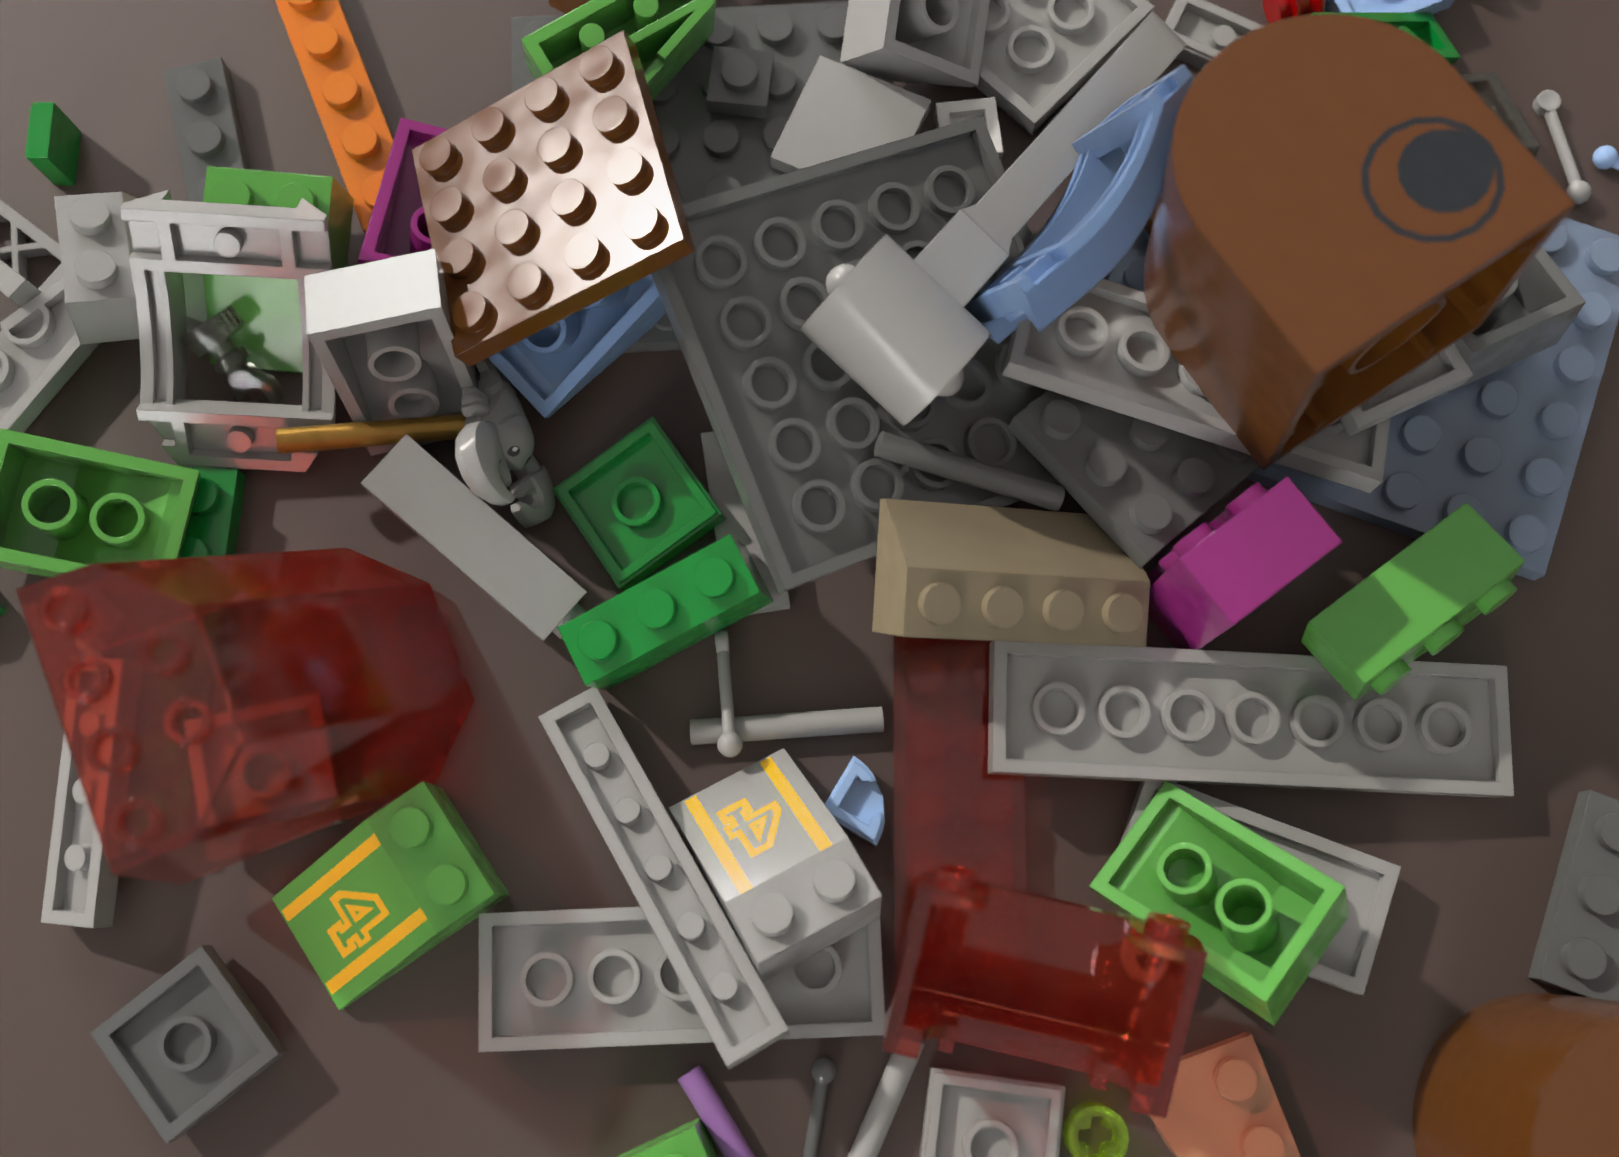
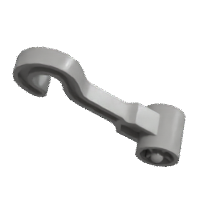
M1152 11L975 205L960 209L915 259L911 258L894 240L885 234L856 266L840 264L831 269L826 279V290L829 296L808 318L800 330L903 426L914 419L936 396H951L957 393L964 381L963 367L976 354L991 334L964 306L1009 257L1012 238L1075 168L1079 154L1071 144L1096 127L1129 98L1153 84L1186 46V43Z

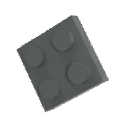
M212 945L199 947L90 1033L166 1144L181 1138L288 1052Z

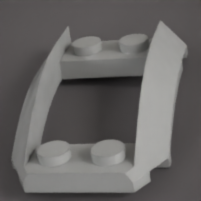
M170 189L124 202L120 207L121 219L128 223L133 251L129 256L135 292L140 342L141 390L140 404L136 409L138 421H149L164 438L161 444L162 448L179 466L306 472L319 451L278 454L275 430L276 428L335 424L337 391L307 336L304 276L332 270L327 215L303 198L297 208L171 200ZM183 273L297 280L302 330V405L186 399L187 319Z

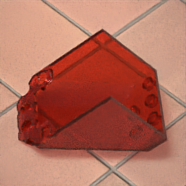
M349 548L93 563L16 590L109 868L113 875L181 885L331 826L336 821L346 820L392 802L422 781L435 785L447 762V756L461 726L465 724L475 702L467 679L462 678L458 665L460 661L444 620L439 618L436 610L438 603L430 583Z

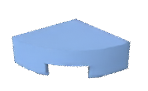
M853 756L827 799L825 806L839 825L876 847L885 823L883 795L871 770L861 760Z

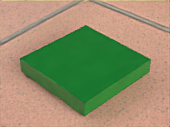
M653 416L552 489L611 578L622 591L639 583L727 519L660 423Z

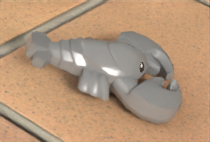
M486 358L475 364L480 372L478 388L471 386L463 387L461 403L463 406L461 410L466 420L465 427L455 439V458L462 478L476 496L498 506L511 504L517 498L519 502L510 505L511 512L516 520L526 529L536 526L551 517L555 508V493L552 490L554 485L544 465L540 466L533 455L535 445L534 434L515 389L492 361ZM511 470L514 471L516 477L518 478V480H516L513 483L510 474Z

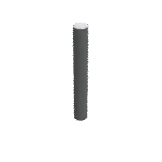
M885 431L880 432L875 444L874 456L1052 511H1058L1064 500L1065 488Z

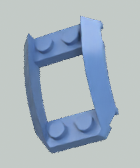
M1185 64L1129 98L1096 127L1071 144L1079 156L1064 195L1054 212L1031 242L997 273L998 277L974 295L964 306L967 311L990 331L989 337L997 344L1017 329L1019 321L1030 319L1039 332L1044 330L1110 273L1140 235L1160 198L1164 171L1178 111L1188 89L1194 81L1193 75Z

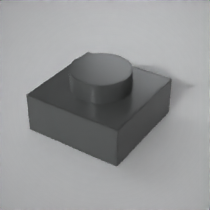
M714 46L706 99L708 113L768 118L774 70V52Z

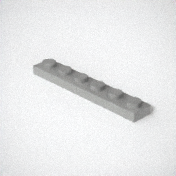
M592 687L538 716L728 1070L790 1034L787 1025L599 690Z

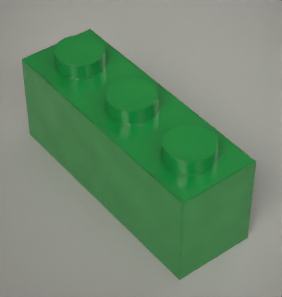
M729 534L557 628L585 686L608 691L774 602L746 546Z

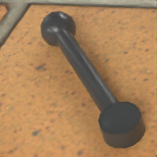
M828 1057L817 1058L811 1066V1075L815 1080V1087L803 1157L817 1156L828 1085L837 1075V1066Z

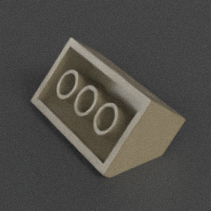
M880 499L872 632L920 638L1146 647L1150 580L1144 567L1140 569L1089 514Z

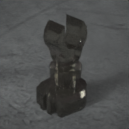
M229 305L181 337L197 358L207 352L212 355L216 361L211 365L218 375L223 373L227 375V381L233 394V402L257 403L250 395V388H258L263 391L272 404H279L283 401L284 394L280 382L274 376L265 373L253 363L248 362L246 358L251 354L242 344L237 347L230 337L241 330L244 321L232 305Z

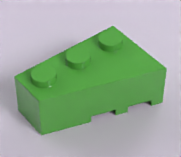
M590 0L521 39L527 68L534 80L624 30L636 44L653 101L714 33L716 1Z
M1466 502L1311 619L1306 626L1301 642L1355 701L1372 689L1381 696L1395 687L1412 671L1408 666L1409 663L1427 651L1432 655L1439 653L1465 630L1463 626L1481 613L1485 616L1490 614L1508 600L1518 589L1511 581L1525 560Z

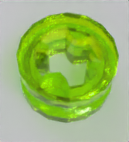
M1096 1102L1081 1103L1070 1111L1064 1121L1062 1131L1064 1144L1073 1157H1124L1129 1143L1127 1126L1121 1116L1106 1105ZM1092 1117H1104L1101 1125L1108 1130L1112 1128V1140L1101 1142L1098 1154H1089L1087 1152L1090 1150V1146L1084 1141L1080 1143L1078 1141L1079 1130L1089 1129Z

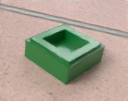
M33 102L30 109L25 157L55 186H75L81 131L54 102Z

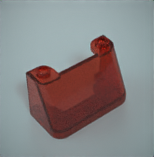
M938 864L936 872H927L920 876L885 1010L882 1051L918 1059L921 1044L928 1039L938 1038V1051L951 1054L955 1042L1085 1072L1088 1074L1090 1086L1105 1090L1107 1079H1109L1112 1083L1125 1087L1131 1092L1129 1100L1130 1110L1166 1118L1207 952L1201 941L1189 933L1190 924L1173 915L1149 912L1147 919L1137 918L979 881V874L969 868L955 864Z

